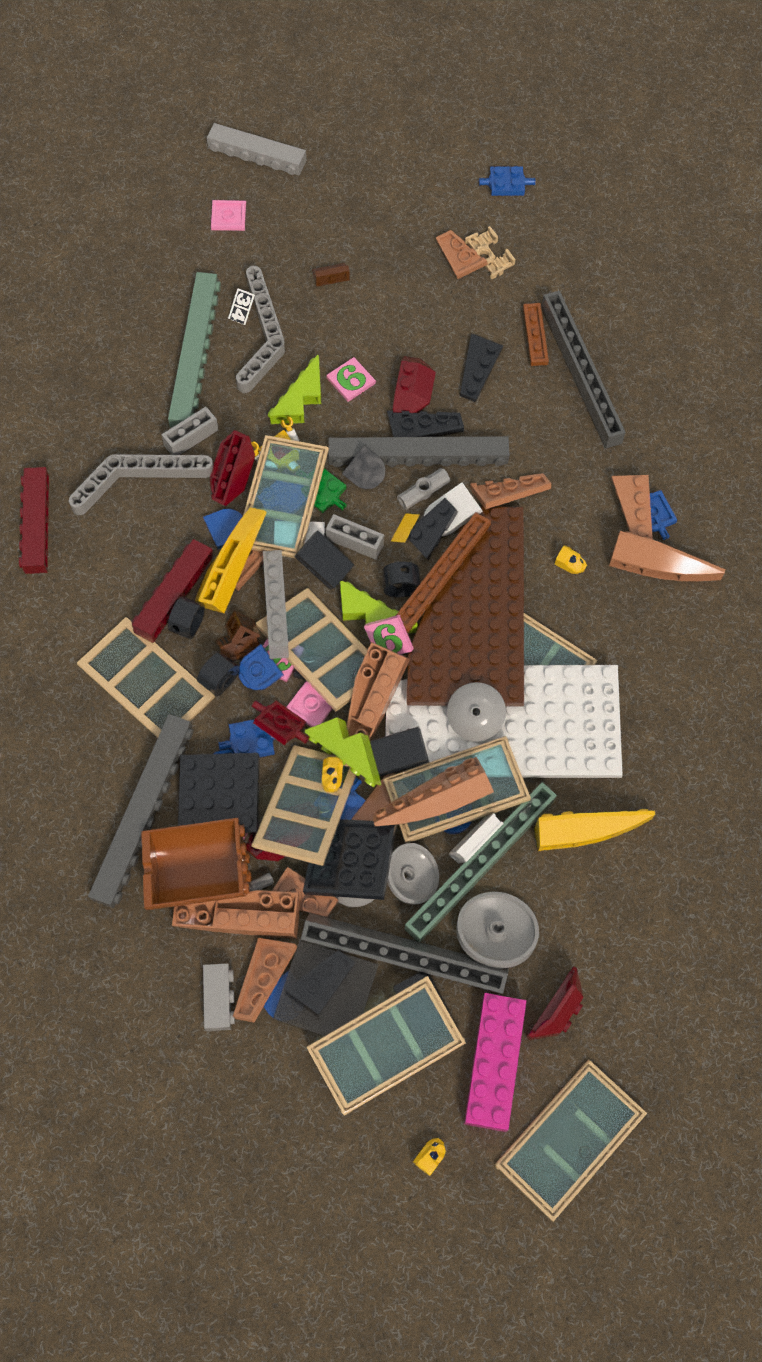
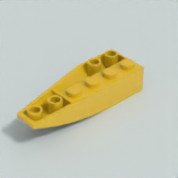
M250 507L240 519L221 551L208 568L194 601L204 604L206 609L225 613L267 513L265 510Z
M640 809L630 812L577 814L569 811L563 812L558 816L544 814L538 818L534 828L538 851L579 847L614 838L652 820L655 816V811Z

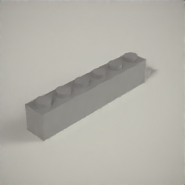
M216 123L213 124L207 136L208 148L214 152H223L228 156H236L244 161H253L261 166L272 167L274 170H283L291 175H300L306 163V150Z
M282 550L263 551L270 659L289 658Z

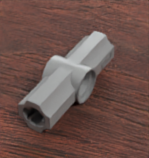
M440 468L428 477L419 478L414 486L397 496L402 508L407 510L421 500L428 499L432 493L450 482L448 473Z

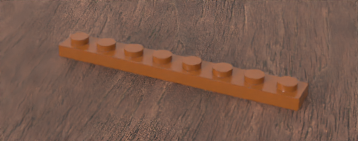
M475 512L396 614V616L400 615L407 633H409L490 527L491 520Z

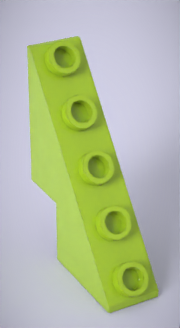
M319 355L310 360L305 371L302 370L296 382L289 386L288 392L280 397L275 408H271L268 413L271 424H281V420H284L285 424H289L287 417H291L293 423H304V405L321 404Z
M340 581L343 621L365 619L367 624L396 616L399 612L396 609L388 608L384 602L371 598L367 592L357 590L350 582ZM417 622L409 631V633L417 632Z
M334 718L305 730L311 742L315 744L320 743L323 751L330 755L332 753L343 761V765L348 764L351 767L350 771L357 776H364V781L372 787L376 784L382 785L367 735L358 733L349 737L346 722L340 718Z

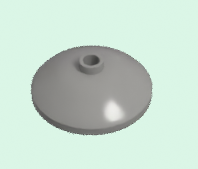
M469 683L457 689L451 696L447 707V717L450 726L460 737L470 741H484L496 735L502 728L506 718V706L499 692L490 685ZM474 708L480 710L478 716L473 715L472 711Z
M407 843L395 848L392 851L387 880L388 886L393 894L405 903L420 904L429 900L436 892L439 883V870L432 854L423 846L415 843Z

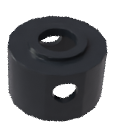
M405 561L394 562L382 569L383 592L387 596L410 597L420 585V573L417 564ZM402 583L401 588H396L394 586L395 584Z
M181 596L170 613L168 630L190 640L194 638L203 621L205 605Z
M217 652L203 665L198 674L197 682L215 696H220L235 681L240 671V666L222 652Z

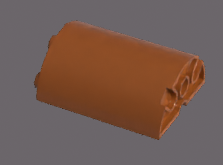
M238 818L141 831L142 863L144 866L143 893L144 908L146 910L246 897L250 893L249 882L252 881L251 871L248 870L247 863H250V855L243 840V837H245L244 824L240 825Z

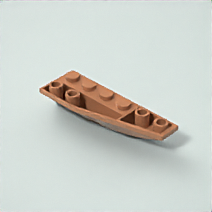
M620 531L609 564L611 567L643 576L675 581L721 580L726 570L661 542L652 540L649 537L637 536L628 531Z
M371 642L355 677L347 721L349 737L363 733L369 737V741H372L410 660L409 658Z
M469 758L458 766L447 768L444 772L390 804L376 810L371 816L375 826L420 821L456 810L494 791L478 758Z
M256 890L250 891L246 897L175 906L172 926L212 932L297 939L299 893Z

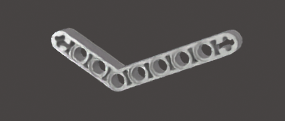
M250 266L246 270L250 293L255 295L253 302L266 343L236 375L237 388L242 393L250 392L285 353L284 338L262 271L258 266Z
M110 455L69 497V504L74 514L83 515L119 477L208 478L213 470V462L211 457L206 455Z

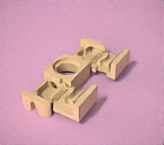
M489 226L488 231L480 234L479 237L478 233L466 237L465 244L468 243L471 249L473 248L479 256L481 254L489 256L486 258L488 265L485 268L491 274L490 278L494 279L497 274L500 276L504 273L505 269L515 265V258L508 249L505 250L503 257L500 256L498 258L493 254L489 244L497 243L498 236Z

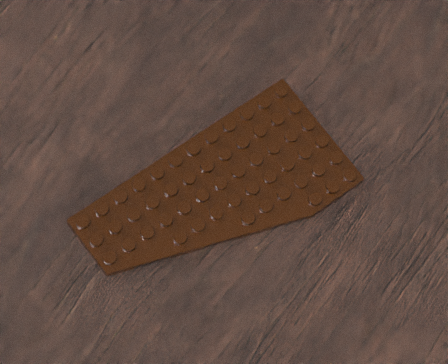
M480 507L483 511L480 515L491 520L490 527L425 610L412 641L414 649L408 653L410 660L408 663L407 705L448 706L451 696L463 685L484 683L499 692L505 702V706L524 707L523 507H492L488 509ZM464 524L463 526L460 527V529H459V531H458V533H457V536H458V534L461 532V530L464 528V526H465L466 524Z

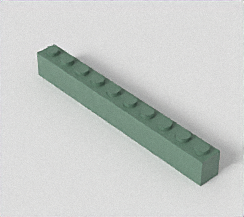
M196 273L168 416L170 428L195 414V409L199 407V398L197 396L202 391L200 380L204 379L205 375L203 364H207L206 349L210 348V339L208 337L213 332L211 321L215 320L216 311L214 306L218 305V296L216 295L221 289V282L218 281L217 274Z
M541 783L530 794L531 800L522 803L477 852L405 924L404 930L417 942H421L554 803L557 795L544 783Z

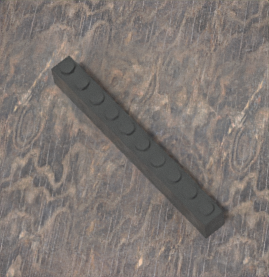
M556 291L545 294L541 306L542 311L605 449L622 444L626 432L561 292Z
M508 436L329 438V465L335 467L349 465L363 445L382 459L384 465L394 467L397 464H405L409 467L415 464H423L424 466H432L433 464H441L442 466H449L451 464H459L460 466L495 464L502 466L508 464L510 456Z
M168 714L88 895L92 901L114 908L116 904L118 905L121 902L123 896L121 891L124 885H128L132 866L135 867L139 860L138 853L140 848H142L141 831L153 828L155 813L160 811L163 804L162 797L164 793L169 791L171 785L169 781L171 776L175 775L178 770L177 763L180 755L185 754V744L187 740L192 738L194 729H192L190 721Z
M309 913L305 920L301 940L502 994L508 976V968L485 966L466 954Z

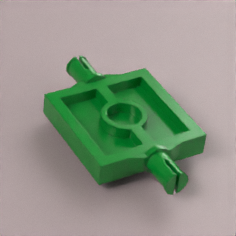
M299 469L295 475L313 480L315 469L308 475ZM325 469L322 473L314 507L324 513L335 504L343 511L347 504L340 500V496L347 487ZM305 486L301 491L308 499L311 487Z

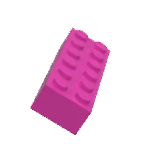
M485 993L483 996L464 1119L465 1125L507 1132L509 1129L526 1000Z

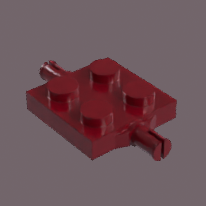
M257 700L254 701L252 707L259 711L260 715L255 718L253 724L283 745H286L294 738L299 739L304 744L308 742L310 737L301 732L307 723L304 719L278 701L268 706L262 705Z

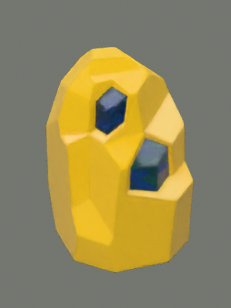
M565 545L555 561L556 566L571 574L582 573L587 566L579 553Z
M328 757L323 760L321 785L326 792L334 793L341 786L343 761L338 757Z
M439 1138L431 1139L413 1161L428 1176L433 1173L445 1156L444 1142Z

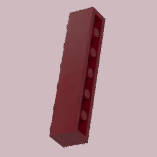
M46 467L24 468V475H21L23 491L20 493L21 502H23V507L20 508V516L23 518V524H20L22 540L19 541V548L22 551V557H19V567L23 569L25 574L48 573L49 473Z
M195 539L185 546L183 554L175 560L171 571L164 575L161 585L154 589L151 599L144 603L140 614L133 618L132 627L136 635L151 643L155 642L167 625L176 601L181 596L186 597L213 559L212 548Z

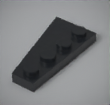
M471 333L460 391L461 397L474 402L477 401L503 349V345Z
M387 411L393 437H437L464 431L460 413L437 412L436 414H428L421 411L420 413H409V411L393 413V411Z

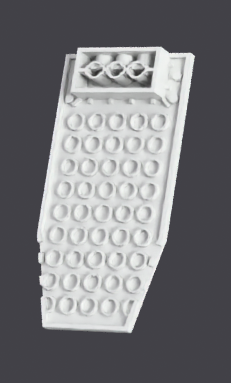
M524 665V707L506 706V718L502 728L496 735L484 741H470L460 737L449 724L447 717L448 706L407 705L408 679L400 680L386 711V736L419 726L429 762L506 736L523 778H622L618 665ZM474 708L472 711L473 715L478 716L480 710ZM501 747L472 757L478 758L488 778H513ZM465 759L462 760V761H459V762H456V763H453V764H450V765H447V766L438 768V769H436V770H439V772H444V771H445L447 768H449V767H452V766L455 767V766H458V765L462 764L463 761H465Z

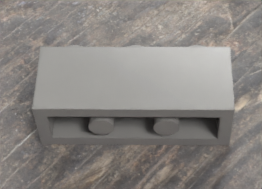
M204 407L162 434L165 448L171 455L184 453L218 431L217 419L207 407Z
M334 514L326 527V538L329 541L375 560L384 545V534Z
M229 964L203 965L204 1029L206 1031L231 1030V1024H235L234 1011H231V1003L235 1002L234 990H230V982H234V970L230 969Z

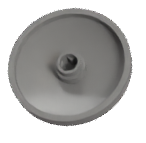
M486 892L471 898L462 907L456 925L457 937L463 950L478 963L493 968H510L521 964L533 953L539 938V926L532 910L517 897L502 892Z

